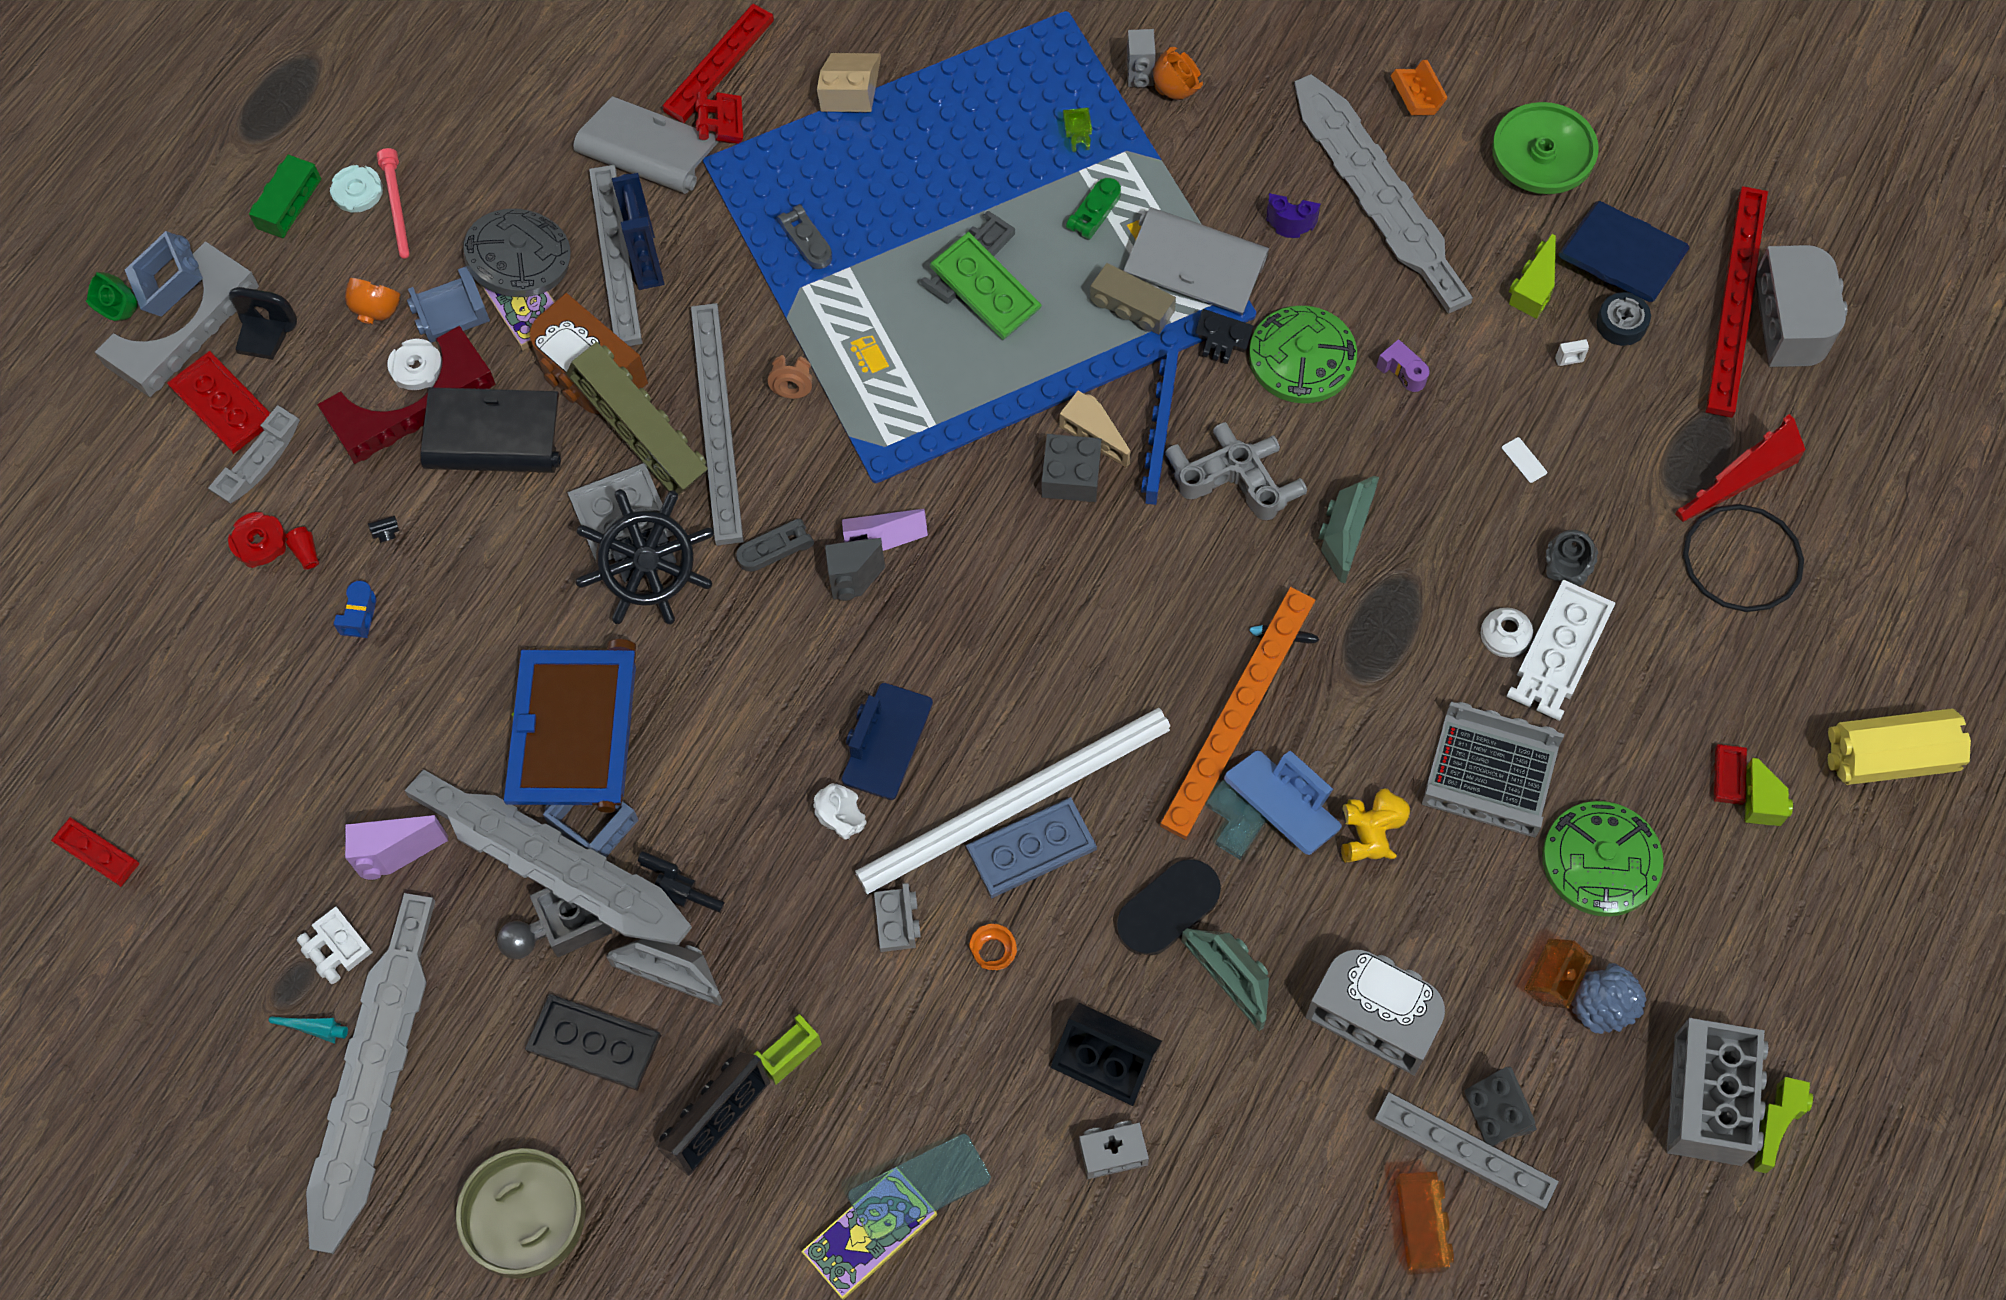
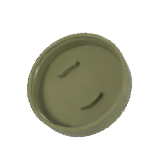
M511 1149L487 1159L474 1170L465 1182L456 1208L457 1231L466 1251L488 1271L513 1279L535 1277L559 1265L576 1246L585 1222L584 1195L574 1175L554 1156L536 1149Z

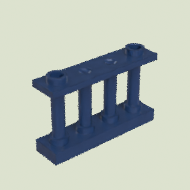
M623 174L619 177H614L612 182L623 222H621L622 232L638 288L643 290L665 285L653 240L655 238L639 174Z

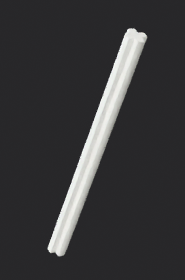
M1160 708L1145 714L855 871L860 884L866 894L875 891L1170 731L1169 721L1164 717Z

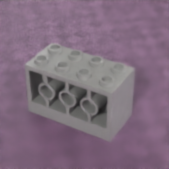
M1689 1018L1676 1032L1667 1139L1668 1154L1742 1166L1758 1151H1761L1764 1137L1763 1132H1759L1760 1120H1763L1765 1114V1102L1761 1101V1090L1765 1089L1767 1073L1762 1071L1763 1060L1767 1058L1768 1041H1764L1765 1030Z

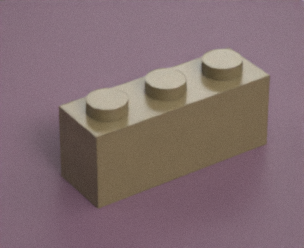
M1108 263L1105 264L1090 286V300L1096 306L1106 308L1116 313L1120 318L1130 320L1138 324L1142 329L1152 331L1158 335L1175 312V296Z

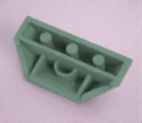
M1372 476L1340 490L1337 500H1331L1326 515L1331 517L1329 524L1323 523L1319 539L1323 540L1321 551L1342 583H1346L1377 488L1379 480L1377 476Z
M1188 928L1183 931L1182 943L1258 1031L1262 1030L1266 1022L1269 987L1268 971L1265 966L1258 960L1255 962L1248 955L1249 950L1245 943L1239 938L1235 939L1230 933Z

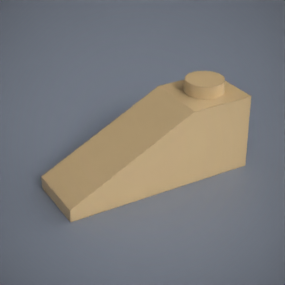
M1077 391L1061 411L1059 427L1073 436L1102 438L1101 453L1127 468L1130 464V449L1106 411L1095 397Z

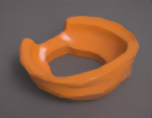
M987 924L979 927L972 934L969 947L975 960L982 968L1000 970L1007 968L1014 960L1017 953L1016 941L1013 934L1006 927L999 924ZM989 940H998L1005 948L1003 957L997 961L985 962L980 957L979 951Z

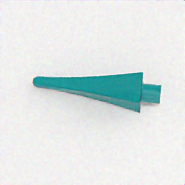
M269 1017V1022L272 1024L299 1030L334 1044L336 1037L345 1039L348 1034V1027L340 1026L341 1023H336L334 1018L298 1019Z

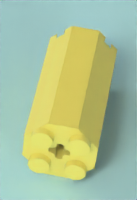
M1954 709L1839 722L1837 726L1829 727L1828 730L1831 742L1828 766L1831 771L1836 770L1837 776L1846 785L1957 772L1963 769L1962 765H1967L1970 762L1971 740L1969 733H1962L1960 727L1961 725H1966L1964 717Z

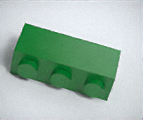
M289 154L286 156L284 161L278 165L271 181L265 185L263 193L250 209L249 216L256 229L282 239L285 237L321 181L315 164Z

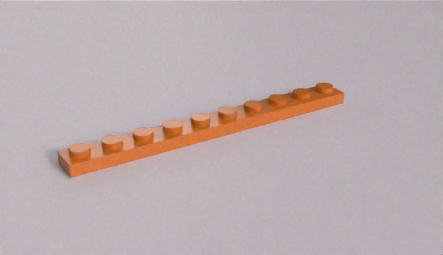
M1290 587L1164 816L1160 827L1185 840L1187 839L1316 599Z

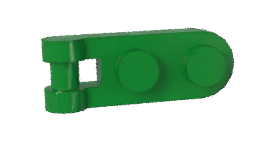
M1104 178L1098 181L1075 214L1069 217L1066 228L1073 232L1077 230L1082 233L1083 237L1090 240L1121 197L1120 183L1113 178Z

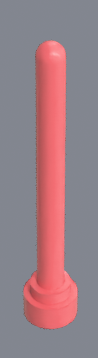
M385 148L377 152V161L379 167L385 171L399 256L406 259L410 253L395 169L399 164L398 154L394 149Z

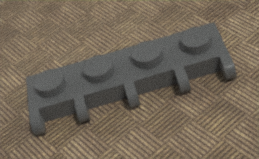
M987 211L983 216L988 222L980 230L972 226L969 232L995 256L1015 235V228L990 211ZM938 274L932 281L926 277H923L920 281L923 287L948 304L957 296Z

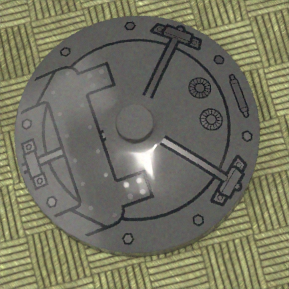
M502 209L488 213L473 223L464 239L463 256L469 273L485 288L505 296L529 297L545 293L562 281L570 264V245L562 229L549 218L524 209Z

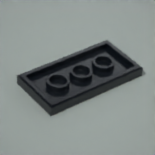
M549 994L525 1050L537 1056L638 1091L661 1034L649 1028Z

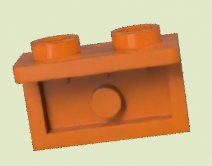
M1422 60L1416 69H1395L1391 74L1396 89L1411 115H1435L1447 100V95L1428 60Z

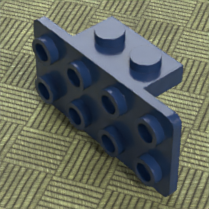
M887 683L880 684L875 697L869 695L866 704L862 703L856 717L859 720L855 729H851L847 736L846 745L849 746L851 757L842 776L843 784L888 800H894L898 795L932 709L933 700L928 696Z

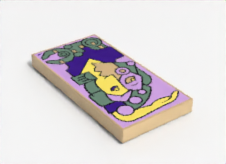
M479 283L522 351L532 346L530 328L534 320L555 303L549 292L529 297H511L493 292Z

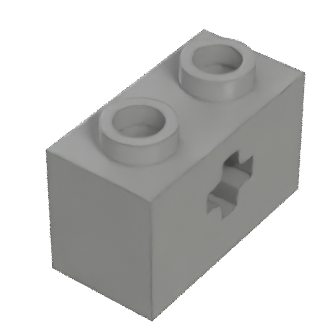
M1154 29L1128 30V87L1153 86V68L1155 66Z
M1123 1121L1115 1124L1114 1129L1102 1131V1128H1092L1086 1130L1083 1136H1079V1146L1087 1179L1148 1166L1149 1158L1140 1123L1132 1124V1121ZM1113 1142L1114 1146L1118 1147L1116 1154H1112L1111 1149H1108V1143Z

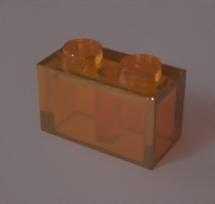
M1549 938L1524 990L1542 1006L1568 1009L1593 956L1574 940Z

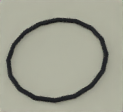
M1742 504L1717 507L1699 517L1686 534L1683 557L1689 577L1703 595L1723 607L1744 612L1768 610L1789 599L1802 581L1804 557L1798 538L1784 521L1764 509ZM1741 509L1762 514L1779 524L1793 541L1799 559L1797 578L1788 592L1770 604L1745 607L1725 602L1707 591L1694 575L1688 555L1691 536L1702 521L1718 512Z

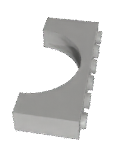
M206 241L193 253L203 277L204 293L197 313L188 324L170 336L145 342L127 340L113 333L95 351L105 367L148 397H151L156 391L160 390L164 383L181 369L186 360L193 353H196L201 348V345L211 335L215 334L230 316L235 314L236 309L229 299L231 289L244 287L256 290L259 287L251 271Z

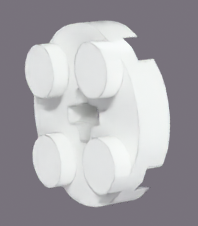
M410 339L403 342V346L397 351L394 349L388 358V370L399 388L421 390L435 385L442 369L443 360L440 352L433 347L432 343L424 339ZM417 360H419L421 364L418 368L415 369L409 367V365H413Z

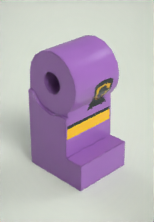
M1399 339L1379 356L1376 366L1384 374L1388 370L1393 372L1402 380L1403 386L1412 392L1422 390L1429 376V367Z

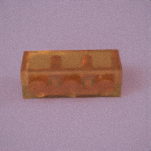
M1437 1171L1399 1174L1395 1181L1408 1275L1446 1272L1450 1267V1263L1454 1262L1452 1244L1447 1243L1445 1231H1449V1217L1447 1212L1442 1211L1441 1200L1445 1199L1444 1183L1442 1180L1438 1181Z

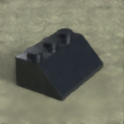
M1079 1003L1067 1021L1050 1068L1134 1106L1153 1066L1162 1040Z

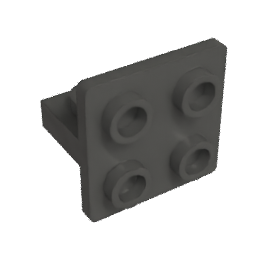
M1510 1066L1504 1067L1465 1090V1095L1485 1142L1492 1147L1509 1138L1528 1135L1537 1130L1534 1117Z

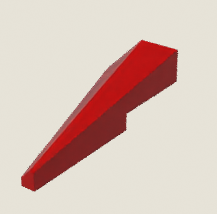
M1790 414L1784 417L1779 428L1773 432L1768 431L1763 436V440L1751 449H1747L1715 477L1716 480L1712 486L1705 491L1701 489L1696 494L1697 497L1684 507H1680L1675 515L1682 522H1685L1797 464L1806 449L1795 419Z

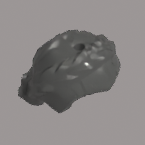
M1566 530L1559 533L1548 543L1546 550V574L1548 578L1557 581L1566 580L1577 586L1583 585L1587 581L1588 576L1594 571V565L1597 563L1598 549L1593 540L1583 531Z

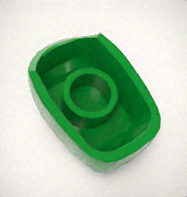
M96 272L88 288L87 304L102 316L113 321L131 318L138 304L131 289L121 279L112 274Z

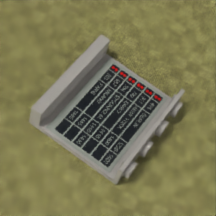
M1451 702L1444 720L1422 805L1536 838L1542 826L1544 817L1541 816L1558 749L1564 734L1557 732L1551 727L1531 725L1526 720L1520 718L1510 719L1503 717L1498 712L1492 710L1482 711L1475 709L1464 702Z

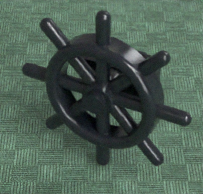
M619 489L615 492V498L622 515L615 518L605 528L603 533L584 525H580L577 528L579 536L598 543L596 550L598 570L578 577L576 585L579 588H583L603 580L606 587L615 596L620 598L612 616V621L615 624L622 623L630 604L643 606L658 604L664 622L671 625L674 623L675 617L668 600L674 597L687 582L704 589L712 587V581L709 578L692 572L694 561L692 545L712 538L714 531L712 528L707 527L687 535L683 527L670 516L678 499V493L674 490L668 492L660 511L653 509L632 510L626 492ZM652 522L654 525L641 531L638 523ZM628 528L630 536L619 540L615 539L623 529ZM664 528L671 531L676 540L669 542ZM610 550H611L612 555H613V557H614V560H615V562H616V563L611 564V565H609V551H610ZM680 550L681 561L678 566L674 564L677 562L673 553ZM656 570L664 571L674 577L668 584L662 586ZM620 573L624 583L628 582L626 587L621 585L614 578V575ZM643 575H646L652 589L650 592L636 591Z

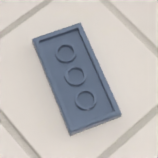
M1070 797L967 844L966 849L992 899L1096 851L1097 846Z

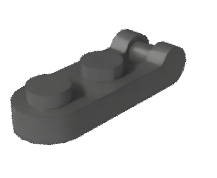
M801 204L793 207V211L787 214L783 212L778 215L777 220L780 226L812 268L823 269L830 265L832 250L809 219ZM798 220L800 224L793 227L791 223Z
M796 519L741 545L736 555L738 564L745 571H757L799 550L804 551L814 545V540L810 534L805 532L806 526L803 520ZM795 535L796 539L790 541L788 536Z

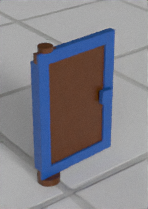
M614 639L608 642L607 650H521L504 803L506 805H598L597 810L604 813H612L615 811V805H622L636 671V644L625 639Z

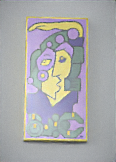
M895 1167L803 1249L802 1253L840 1298L844 1300L937 1216V1212Z

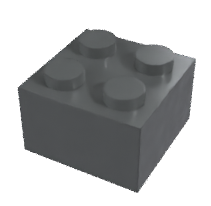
M1047 434L1042 474V498L1096 502L1102 438Z

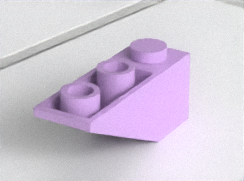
M924 509L842 519L844 542L881 538L883 551L928 536Z

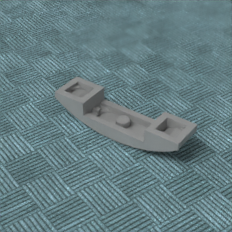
M277 405L260 425L264 430L232 470L225 467L208 489L230 504L245 495L269 472L280 458L293 437L300 420Z

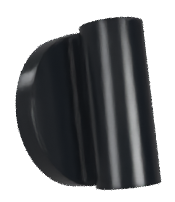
M395 515L368 523L372 538H379L380 543L395 539V533L400 531Z

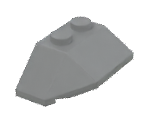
M638 939L610 951L607 955V959L612 967L721 1006L723 1002L705 957L702 955V951L696 947L686 945L683 948L674 944Z

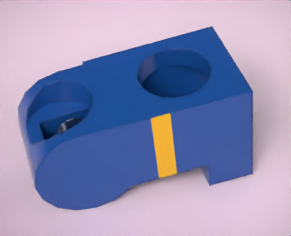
M356 581L347 588L348 602L344 615H336L333 625L340 635L367 638L375 610L376 596L369 584L364 581Z

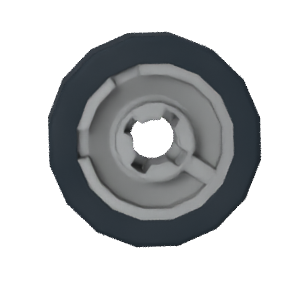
M1627 292L1615 293L1607 297L1601 305L1596 321L1598 331L1604 339L1612 344L1620 346L1632 345L1640 341L1646 334L1651 320L1650 308L1642 298Z

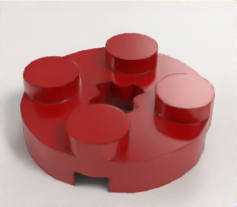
M262 512L249 513L238 519L233 525L235 529L228 537V545L231 552L249 568L268 564L286 551V532L276 517L264 515ZM257 534L260 537H264L262 541L257 544L251 543L254 541L253 536Z

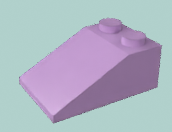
M435 815L346 824L345 858L360 877L374 880L380 878L381 875H389L447 842L448 835Z

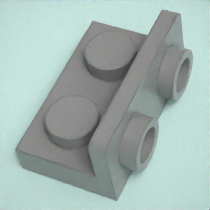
M909 883L903 884V889L874 892L880 951L916 948L915 938L921 937L919 920H913L912 910L918 909L916 891L910 892Z

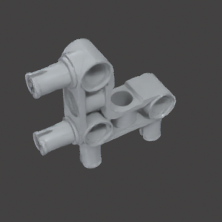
M1224 422L1213 429V434L1223 449L1192 463H1189L1178 444L1169 447L1165 451L1166 457L1175 470L1174 477L1179 484V492L1186 499H1196L1211 493L1212 489L1222 484L1234 482L1240 486L1246 496V503L1259 519L1270 520L1277 515L1278 511L1285 508L1287 502L1305 495L1307 492L1306 485L1301 478L1279 488L1275 485L1260 459L1279 451V443L1273 435L1253 445L1251 443L1245 444L1236 439L1228 424ZM1236 458H1242V459H1244L1245 461H1243V462H1238V461H1236L1235 459H1236ZM1194 480V481H1196L1197 483H1196V484H1189V483H1187L1186 481ZM1262 501H1269L1272 504L1265 505L1262 503Z

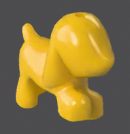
M1386 788L1376 793L1373 808L1367 812L1362 801L1349 799L1347 804L1343 805L1342 810L1345 814L1346 824L1355 825L1361 843L1355 841L1341 846L1344 863L1364 858L1381 859L1385 857L1395 859L1397 855L1390 850L1385 831L1397 829L1405 825L1410 815L1408 803Z

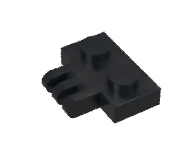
M1202 309L1194 336L1206 340L1202 352L1203 357H1208L1211 348L1214 349L1212 360L1217 361L1220 352H1224L1222 363L1228 364L1232 349L1243 353L1246 351L1253 325Z

